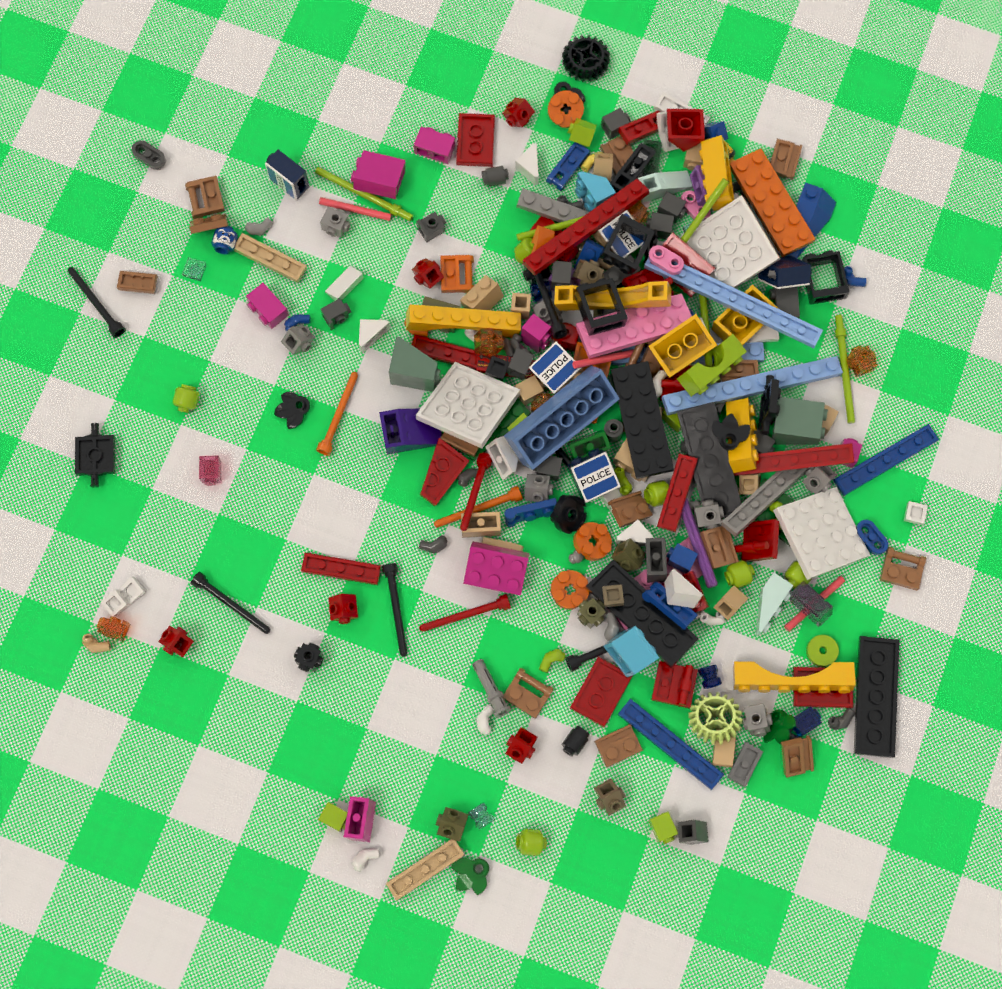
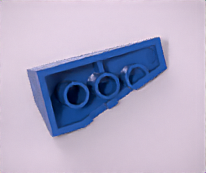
M805 182L796 207L814 237L830 220L836 202L823 188ZM807 246L787 256L798 258Z

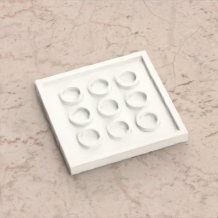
M742 195L703 220L687 242L690 247L716 268L710 277L733 288L740 286L780 260L779 255Z
M454 362L416 414V420L479 448H483L519 397L520 389Z
M837 487L773 510L807 580L870 556L865 543L857 534L856 525Z

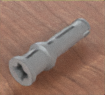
M484 660L475 661L472 666L486 691L487 702L491 703L495 711V717L500 718L508 714L511 708L507 706L503 698V692L496 687Z

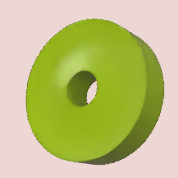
M818 635L809 641L806 654L814 665L826 667L836 661L839 648L836 641L830 636ZM824 648L825 654H821L819 649Z

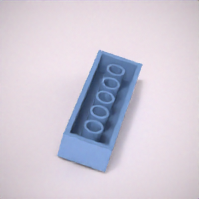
M591 365L506 433L504 437L521 463L533 470L620 398L602 369Z

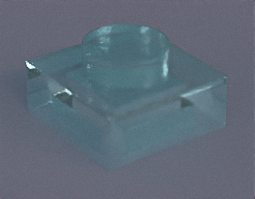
M188 257L182 275L201 281L207 264L206 262Z

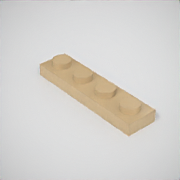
M244 233L240 235L236 242L235 252L296 283H299L307 269V265Z
M451 839L385 884L395 900L398 901L465 854L457 842Z

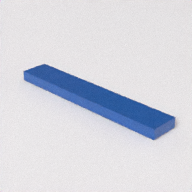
M928 424L845 472L833 481L842 495L845 496L934 444L939 438Z
M632 699L618 713L622 719L710 790H713L724 774Z

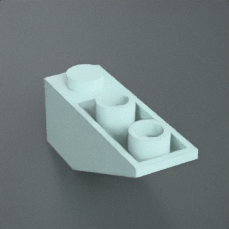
M688 171L658 172L638 178L649 189V195L641 200L642 203L664 197L666 192L674 194L693 188Z
M775 572L760 591L756 635H759L761 632L766 633L771 626L769 620L772 616L776 618L782 610L780 604L783 600L787 602L793 594L790 591L793 585Z

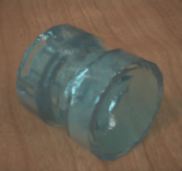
M485 803L478 805L467 813L476 822L475 826L478 831L495 820L492 814L488 813Z

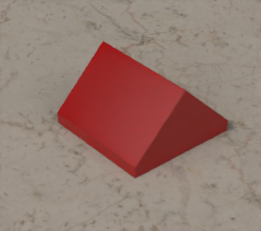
M667 109V135L669 142L685 152L700 144L701 141H705L703 109Z

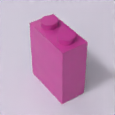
M363 150L361 157H358L356 161L357 169L356 171L353 170L351 175L353 189L396 199L405 174L406 160Z

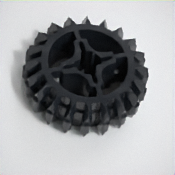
M581 35L580 39L575 36L573 41L569 40L568 46L565 45L564 52L562 53V64L565 66V72L569 71L570 77L575 75V80L581 78L582 82L585 79L591 82L592 78L597 80L599 75H604V71H607L610 64V52L607 51V45H603L602 40L597 41L596 36L591 39L590 35L587 38Z

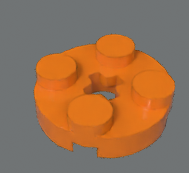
M568 90L556 93L548 104L549 118L561 128H569L570 124L575 123L576 118L581 119L584 113L582 99L577 93ZM564 104H567L568 107H571V110L568 111V114H565L564 111H561V108H563Z
M595 522L585 523L577 530L573 537L576 551L585 556V559L589 561L601 560L612 549V539L604 524ZM591 538L596 540L595 546L589 542Z
M562 571L552 581L551 596L559 607L567 610L576 609L584 600L588 599L589 591L586 589L588 580L577 571ZM569 585H572L573 589L576 590L571 595H568L567 590H564Z

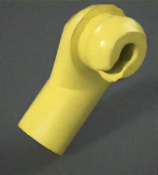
M594 154L589 155L580 166L584 172H588L594 164Z

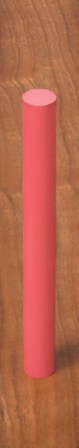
M320 197L319 200L320 205L390 221L392 216L390 213Z
M634 349L573 361L572 365L574 369L630 358Z
M839 576L784 626L785 629L790 632L845 582V579Z

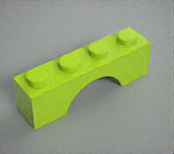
M734 334L712 350L714 355L713 367H706L697 362L677 378L691 397L696 393L701 395L708 389V383L713 385L720 379L718 376L720 373L725 375L732 369L730 367L731 364L735 366L743 360L741 356L747 351Z

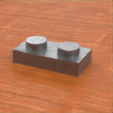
M744 742L727 778L746 787L763 751Z

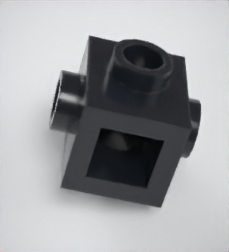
M310 642L309 645L303 643L302 647H298L294 654L295 662L299 665L298 668L305 672H309V670L315 672L317 668H320L324 657H322L323 653L319 650L320 647ZM307 653H311L310 659H305Z

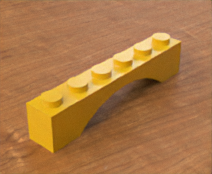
M668 281L647 282L641 285L617 288L624 308L671 307L672 288ZM555 286L554 304L559 311L579 310L574 297L578 286ZM608 290L585 295L590 310L615 309Z
M410 304L406 311V330L469 329L490 333L495 336L512 338L515 333L519 334L521 331V313Z
M734 661L733 684L734 690H738L741 693H747L750 690H758L760 693H768L770 690H778L780 693H788L790 690H798L799 693H809L810 690H818L819 693H829L830 691L850 693L856 685L854 662H834L818 673L802 677H789L772 673L755 662Z

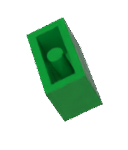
M604 430L567 443L572 459L580 456L581 458L586 457L588 452L597 448L604 451L611 449Z

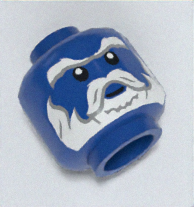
M230 226L216 228L211 241L212 246L220 254L233 252L238 235Z

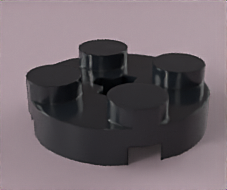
M562 495L550 516L555 527L560 532L572 534L574 531L577 532L586 520L587 513L584 512L585 502L578 496Z

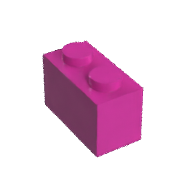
M421 126L413 145L414 153L448 164L455 148V137L449 133H440L433 128Z
M264 283L246 295L248 301L246 305L253 313L256 311L260 315L258 318L264 326L268 324L273 329L289 316L287 308Z
M533 314L522 327V342L537 353L542 349L545 350L551 342V326Z
M350 796L344 830L345 838L352 841L370 843L376 807L375 801L370 798Z

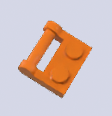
M472 255L440 256L441 273L444 276L441 280V293H468L474 287L472 279L474 257ZM459 263H464L465 284L460 285Z

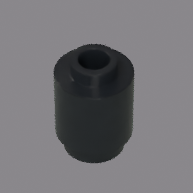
M576 726L575 729L572 728L562 743L563 751L571 757L573 755L578 756L588 742L590 734L580 726Z

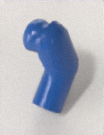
M850 266L844 267L849 286H866V278L855 277Z
M295 314L284 323L285 330L288 331L289 328L297 324H310V315Z

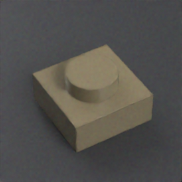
M622 584L602 586L604 607L624 605Z

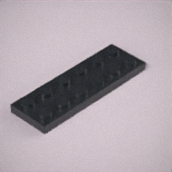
M646 361L611 369L615 391L620 398L618 403L636 479L674 471L649 362Z
M715 402L678 411L677 415L688 456L698 458L694 478L701 504L705 500L718 502V507H723L724 517L721 519H724L740 506L742 502L734 473L729 464L728 450L721 447L719 439L712 432L713 421L720 422ZM709 512L707 516H711L713 513Z
M612 560L586 585V589L604 604L602 586L622 584L624 605L606 608L628 628L633 626L639 628L644 633V638L656 649V654L672 668L699 641V638L688 628L683 630L651 602H646L642 598V594L646 589L617 562Z
M867 636L859 637L853 754L895 758L900 640Z

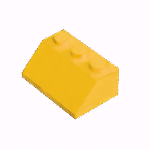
M753 284L744 292L778 308ZM727 308L714 320L711 330L723 341L734 334L743 346L764 325Z
M695 314L648 347L667 377L671 378L714 349L717 344L697 314Z

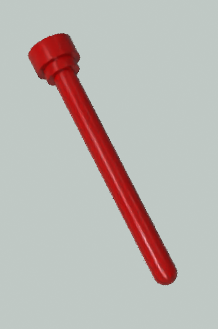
M480 453L476 461L478 471L460 525L461 531L468 529L485 471L491 467L492 459L488 453Z
M504 594L499 596L494 602L421 624L419 629L424 632L498 608L499 610L503 609V611L511 609L508 596Z

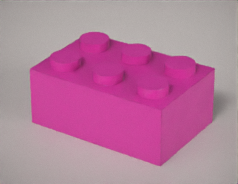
M473 541L470 547L463 584L521 596L530 553Z

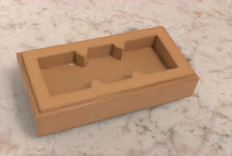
M120 271L117 289L155 294L158 276L157 274Z

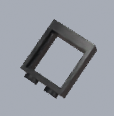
M621 214L599 258L603 259V262L608 265L618 267L621 272L632 275L637 270L655 231ZM620 229L644 241L634 263L610 251Z
M830 250L819 255L811 253L803 257L802 261L811 264V267L832 263L838 287L815 291L810 276V285H805L810 305L847 298L850 291L840 251L833 252Z
M602 278L591 284L583 283L576 288L574 297L589 336L626 325L628 317L613 278L607 280ZM608 290L617 314L593 320L585 295Z

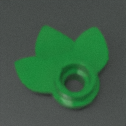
M776 709L771 712L773 725H770L771 732H767L764 736L765 743L773 739L779 744L787 741L790 737V730L796 726V720L792 715H787L785 711Z
M461 858L452 864L451 868L459 873L456 880V890L466 891L472 888L476 895H480L486 889V876L489 873L487 861L481 858L474 859L473 861L468 858ZM477 865H482L483 871L478 873L476 872L475 867Z

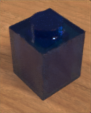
M810 706L794 717L796 726L793 730L797 736L802 737L822 724L820 720L821 715Z

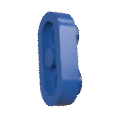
M862 520L857 524V534L872 554L881 555L888 549L887 539L872 521ZM862 528H866L868 533H863ZM874 543H878L880 548H875Z

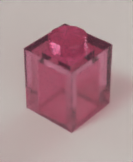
M199 456V479L204 485L214 486L216 483H221V459L219 456Z

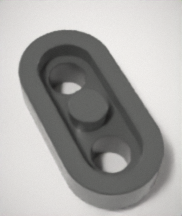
M140 140L132 145L131 150L134 157L155 170L161 169L165 165L166 159L164 154L149 143Z

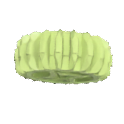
M709 692L708 698L702 694L701 701L696 699L695 705L690 707L692 712L688 715L691 719L689 720V725L693 726L692 732L697 733L698 739L704 737V743L709 739L712 745L715 744V740H718L719 744L722 745L723 739L729 743L730 736L735 738L737 735L736 731L741 730L740 724H742L743 719L740 717L742 716V711L738 710V704H733V698L727 700L726 694L720 697L719 692L716 693V696H712V693ZM726 712H728L732 718L730 724H728L726 722V719L724 718ZM701 713H704L707 719L705 725L700 722L699 716ZM712 717H719V720H713Z

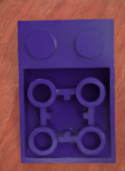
M420 408L394 409L379 412L387 455L436 446L438 438H441V431L416 420V414Z

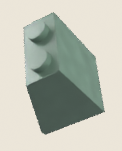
M396 337L389 368L390 384L433 392L441 381V370L438 369V363L402 338Z
M780 397L777 402L780 405L778 416H775L772 439L775 440L774 445H819L820 439H824L825 427H822V422L826 421L828 409H824L825 403Z

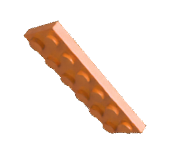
M762 148L730 163L732 174L782 257L815 242L814 235Z

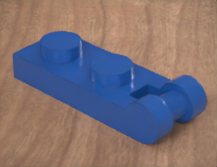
M574 142L549 174L546 182L550 185L554 184L557 186L556 189L562 191L588 157L590 150ZM558 174L563 177L561 180L557 178Z
M556 498L506 509L504 512L506 526L513 527L517 522L533 521L543 516L550 517L557 503Z
M654 582L650 586V590H646L642 594V598L646 602H651L683 630L698 616L689 607L667 604L666 589L658 582Z

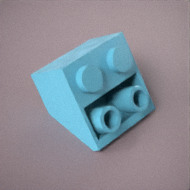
M582 171L578 172L575 193L579 199L582 198L586 211H592L616 194L606 177Z
M636 626L619 632L604 645V648L626 677L637 674L659 658L656 654V649L644 638V633Z

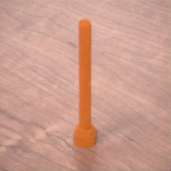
M357 372L351 373L325 439L318 443L316 451L320 454L330 456L332 452L331 442L358 378Z
M512 487L510 491H507V494L475 505L473 513L484 511L510 500L511 502L523 500L519 487ZM465 510L436 520L434 526L439 528L460 520L461 514Z

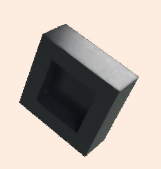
M492 355L485 375L503 381L510 362Z

